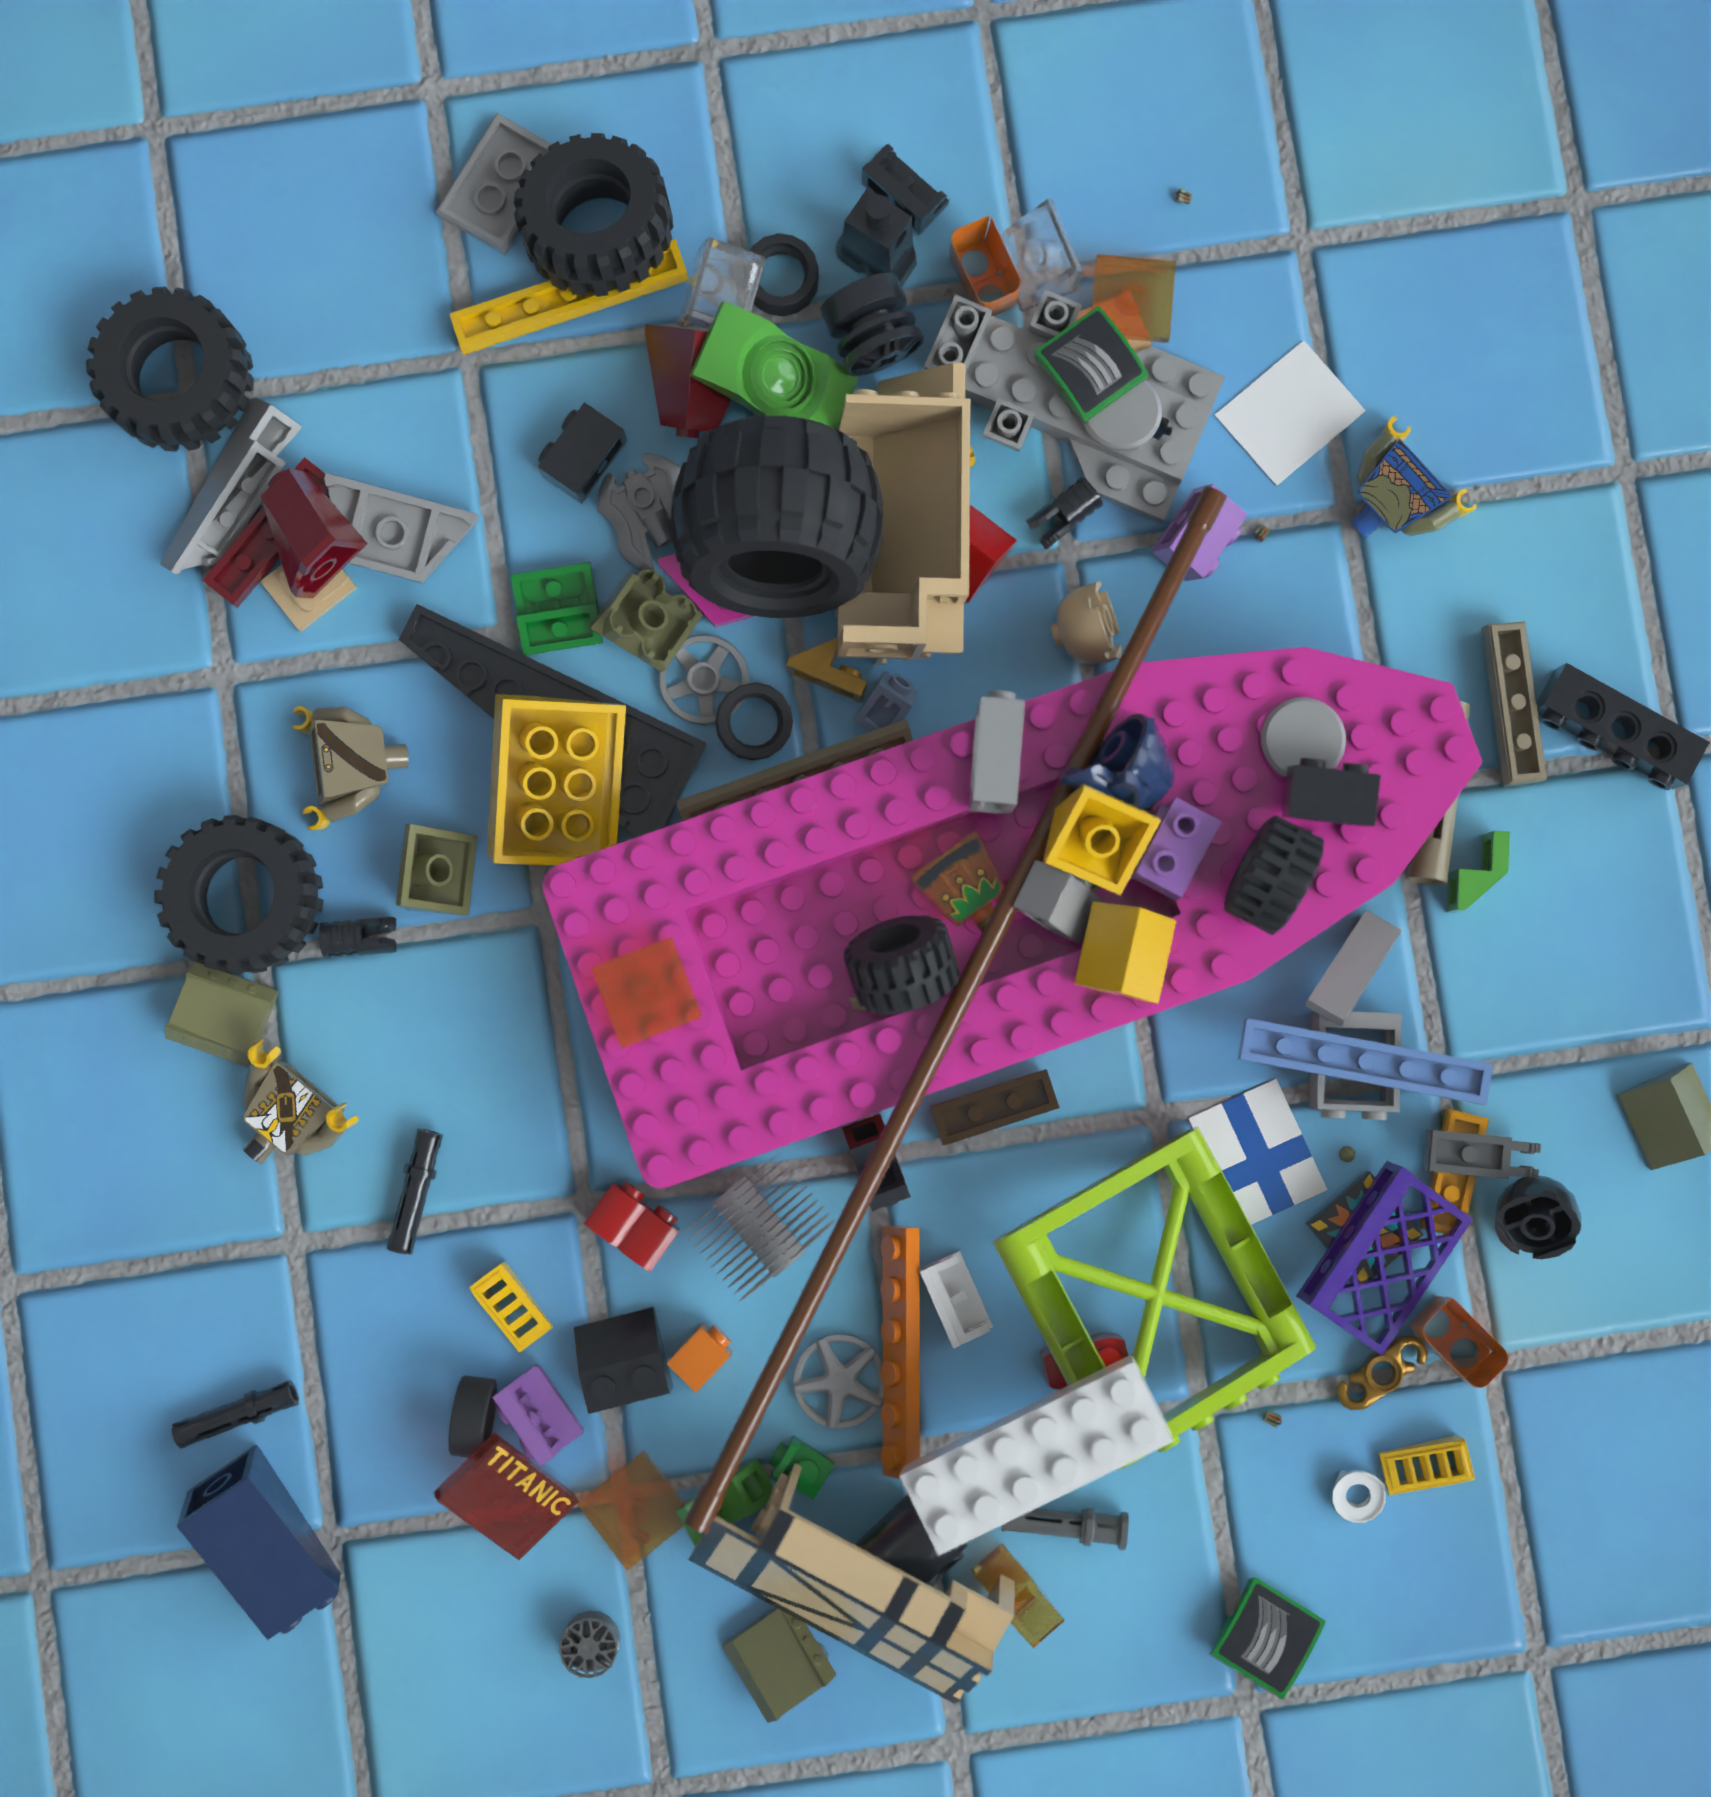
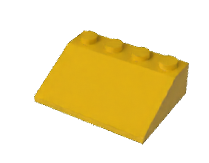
M495 694L487 856L494 864L560 865L617 845L625 705L539 696Z

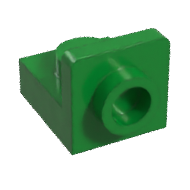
M793 1436L788 1445L780 1442L769 1461V1464L774 1467L771 1472V1478L778 1481L781 1473L788 1476L794 1463L802 1466L795 1489L814 1500L833 1469L835 1461Z

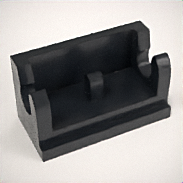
M889 144L885 145L862 168V185L877 195L885 196L891 204L912 216V229L919 235L949 204V199L946 198L947 195L943 191L937 192L897 157L894 148Z

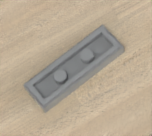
M1366 910L1308 998L1305 1006L1342 1027L1402 930Z

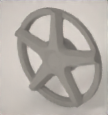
M709 635L687 638L676 653V658L688 673L685 680L667 688L666 673L668 667L663 672H659L660 692L669 709L681 719L701 725L715 723L716 715L713 716V695L715 692L729 693L740 685L749 684L747 665L740 652L729 642ZM699 642H710L718 645L709 659L701 663L684 647ZM728 652L735 657L740 666L742 682L734 681L719 674V670ZM689 694H696L701 717L682 711L672 700ZM743 701L736 705V707L732 711V714H734L739 709Z
M841 1334L821 1338L803 1352L796 1365L794 1391L797 1401L812 1420L828 1428L856 1426L873 1415L882 1403L883 1381L880 1373L882 1361L875 1350L859 1338ZM847 1342L862 1348L863 1351L847 1364H841L829 1343ZM818 1349L825 1368V1374L801 1380L802 1370L807 1359ZM871 1360L874 1361L878 1372L879 1382L876 1394L857 1381V1376ZM826 1392L828 1394L827 1418L816 1413L808 1405L803 1393ZM847 1397H852L870 1405L863 1413L854 1418L839 1420L844 1401Z

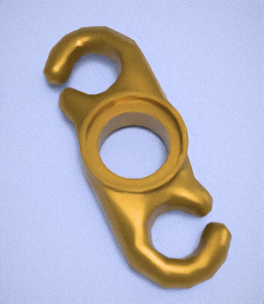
M1415 1335L1400 1336L1390 1343L1382 1356L1376 1352L1367 1357L1362 1368L1349 1376L1350 1382L1360 1384L1363 1387L1364 1395L1359 1400L1350 1399L1347 1394L1348 1383L1341 1381L1337 1387V1396L1340 1403L1349 1410H1364L1387 1393L1397 1389L1403 1377L1415 1371L1416 1368L1414 1363L1406 1362L1402 1359L1401 1350L1404 1346L1411 1345L1417 1350L1416 1362L1421 1365L1426 1363L1428 1352L1422 1339ZM1380 1361L1389 1362L1393 1369L1391 1380L1385 1384L1375 1383L1371 1375L1373 1366Z

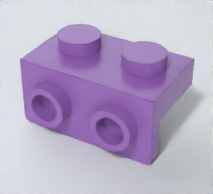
M535 1365L492 1397L496 1402V1411L501 1420L514 1428L520 1437L519 1443L523 1452L530 1459H535L539 1466L552 1459L564 1446L584 1432L583 1426L540 1365Z

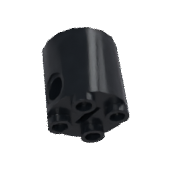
M909 1494L901 1499L854 1544L858 1548L931 1587L964 1557L962 1551L968 1546L967 1543H964L938 1556Z

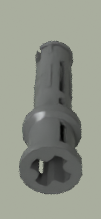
M1093 1508L1082 1509L1081 1513L1034 1509L1001 1525V1531L1077 1538L1079 1543H1083V1546H1091L1092 1542L1117 1545L1118 1550H1126L1129 1515L1128 1512H1121L1119 1516L1094 1513Z

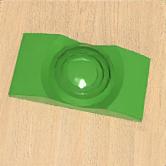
M726 301L720 303L689 375L760 416L775 415L805 418L823 423L835 429L839 425L846 394L853 393L858 381L856 376L848 375L845 367L828 354L801 344L786 335L771 321Z

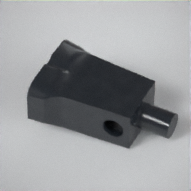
M867 188L844 221L843 234L835 246L837 257L856 272H863L867 276L879 273H892L897 276L901 287H903L917 266L916 252L913 245L912 216L891 204L885 196L877 195Z

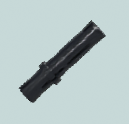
M421 1128L417 1129L410 1161L404 1166L403 1172L406 1173L404 1186L400 1195L392 1232L386 1249L400 1254H413L415 1238L423 1214L427 1192L431 1180L436 1178L437 1170L434 1168L438 1150L443 1139L442 1133Z
M288 1380L267 1390L247 1392L244 1394V1398L173 1423V1439L176 1445L182 1449L198 1441L208 1439L250 1422L253 1424L265 1421L266 1416L297 1406L299 1404L297 1389L294 1383Z

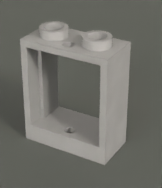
M990 691L989 697L981 696L976 710L968 811L1011 815L1017 805L1025 700L1015 699V693Z
M1312 1011L1311 1030L1325 1033L1326 1028L1381 1030V1043L1401 1047L1402 1013L1350 1012L1342 1027ZM1310 1073L1309 1109H1321V1118L1346 1119V1110L1362 1111V1119L1387 1120V1112H1400V1090L1380 1086V1101L1325 1099V1076Z

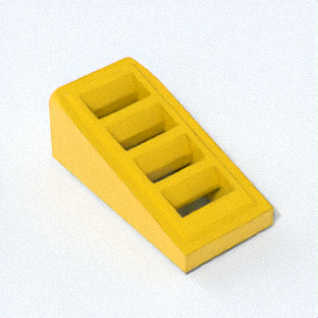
M506 1261L469 1287V1290L519 1353L553 1328V1325ZM503 1279L507 1286L491 1297L487 1290ZM513 1292L517 1299L501 1310L496 1303ZM521 1305H524L528 1311L510 1323L507 1316ZM531 1318H534L538 1324L520 1337L516 1330Z
M1452 1435L1378 1453L1387 1494L1389 1495L1475 1480L1466 1440L1459 1435ZM1447 1451L1453 1452L1456 1469H1450ZM1430 1454H1436L1439 1473L1433 1474ZM1412 1457L1419 1458L1422 1477L1416 1478ZM1402 1459L1407 1480L1400 1482L1395 1460Z

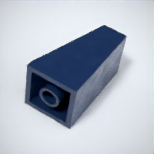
M257 1444L187 1491L177 1528L267 1640L279 1632L282 1634L290 1632L301 1622L304 1615L314 1608L317 1610L325 1608L336 1598L339 1590L340 1571Z

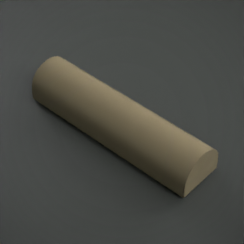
M1525 621L1487 624L1481 630L1503 786H1521L1546 781V767Z

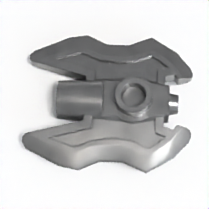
M651 453L642 455L643 464L648 466L649 471L638 473L636 469L627 472L625 474L626 480L622 482L623 485L619 488L616 485L617 480L610 473L606 474L599 489L598 512L612 523L618 535V550L628 562L640 571L645 569L655 570L646 534L649 535L656 548L663 547L673 541L670 528L672 495L681 469L679 465L667 458Z

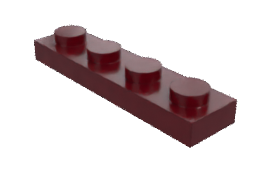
M304 457L295 467V470L306 472L329 498L328 487H326L324 479L325 473ZM264 506L202 580L236 608L242 604L279 559V553Z

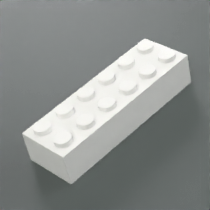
M1130 1355L903 1466L900 1478L939 1556L1172 1443L1173 1438L1133 1355Z

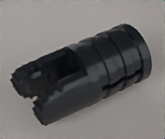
M1080 477L1074 485L1072 484L1068 487V490L1059 494V497L1052 499L1028 518L1026 522L1031 529L1043 525L1054 515L1059 518L1061 522L1040 538V543L1046 550L1074 529L1076 524L1081 523L1085 517L1090 516L1094 510L1101 508L1103 501L1091 483L1084 477Z
M380 917L356 919L355 921L346 920L344 922H321L319 941L323 958L395 953V939L387 937L367 938V935L387 934L395 931L396 918Z

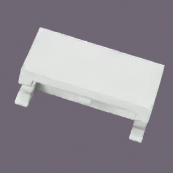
M960 1250L920 1267L921 1276L953 1349L990 1332V1328L993 1325Z

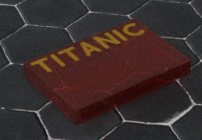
M496 1433L489 1437L433 1492L440 1504L518 1560L534 1547L579 1502L575 1493Z

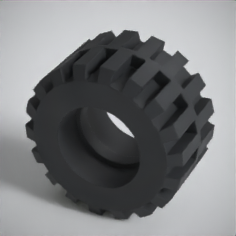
M1278 815L1271 817L1259 829L1238 865L1225 895L1224 910L1258 929L1274 935L1293 916L1311 885L1323 856L1324 840Z
M904 916L876 924L853 938L843 952V958L858 1004L861 1008H865L866 1011L871 1013L899 1014L922 1008L948 994L951 988L959 981L960 970L945 923H942V920L931 918V916Z

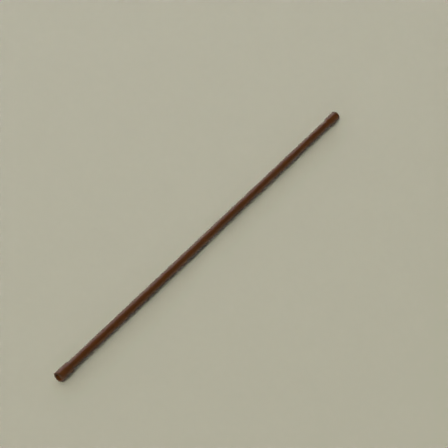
M1208 486L1203 488L1188 518L1187 527L1064 771L1071 767H1076L1080 770L1090 767L1206 534L1212 529L1227 499L1226 495L1221 491ZM1060 780L1058 781L706 1483L700 1488L684 1520V1523L693 1530L703 1534L708 1533L724 1501L725 1492L1018 910L1013 905L1035 860L1042 862L1055 808L1077 790L1076 788L1070 787L1068 784L1062 785Z

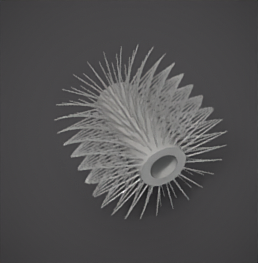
M782 1162L754 1185L749 1182V1179L766 1164L749 1178L744 1176L714 1201L713 1204L715 1206L698 1220L700 1221L715 1207L720 1211L716 1217L695 1235L721 1214L725 1217V1220L697 1245L726 1221L731 1225L701 1253L732 1228L737 1232L714 1251L706 1261L737 1235L742 1238L741 1241L717 1260L712 1267L743 1242L748 1245L719 1270L717 1274L742 1256L748 1249L753 1251L722 1281L735 1273L755 1255L758 1257V1260L737 1277L728 1288L742 1279L748 1272H751L760 1262L764 1265L739 1287L734 1294L746 1287L766 1269L769 1271L739 1301L752 1294L770 1277H776L806 1251L805 1248L811 1245L810 1243L821 1236L835 1221L833 1220L831 1223H828L801 1245L799 1241L826 1219L830 1213L819 1219L814 1225H811L797 1238L794 1236L824 1206L800 1223L792 1232L788 1229L789 1226L814 1206L817 1201L800 1212L786 1225L782 1222L813 1194L811 1193L781 1218L777 1216L778 1212L807 1188V1186L775 1212L771 1207L801 1180L770 1205L765 1200L795 1174L785 1180L764 1199L760 1193L786 1170L759 1192L754 1186Z

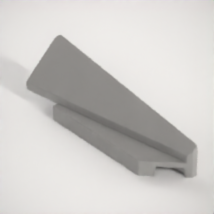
M256 397L252 398L160 564L174 574H180L181 570L200 565L208 567L215 565L243 532L262 502L260 496L269 488L268 482L285 467L286 462L277 455L294 438L302 426L271 404Z

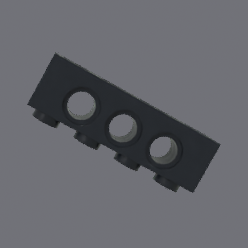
M1568 663L1553 671L1536 702L1538 715L1541 716L1540 721L1544 725L1557 731L1564 729L1577 736L1576 741L1580 745L1590 750L1597 751L1600 749L1613 756L1611 758L1613 763L1627 770L1636 769L1648 776L1647 781L1663 790H1673L1687 785L1710 743ZM1577 701L1583 702L1588 707V720L1581 718L1577 714ZM1613 721H1617L1623 726L1625 731L1623 740L1613 734L1611 728ZM1649 740L1655 742L1659 747L1660 755L1658 759L1653 758L1648 752L1647 745Z

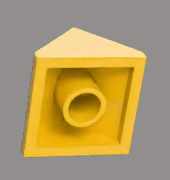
M1083 784L1055 808L1043 860L1049 865L1121 895L1161 820L1159 817Z
M1093 901L1074 985L1158 1004L1177 920L1140 907Z

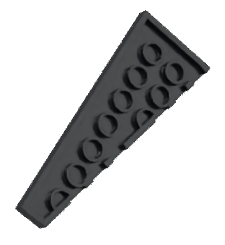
M416 604L399 640L493 719L495 694L539 696L625 705L618 823L636 838L667 826L677 806V801L680 800L707 745L706 742Z

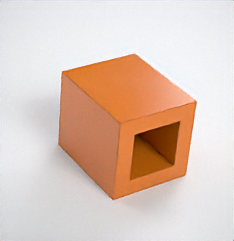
M703 1323L669 1358L666 1364L696 1393L731 1357L733 1351L728 1347L731 1340L716 1325L709 1329Z

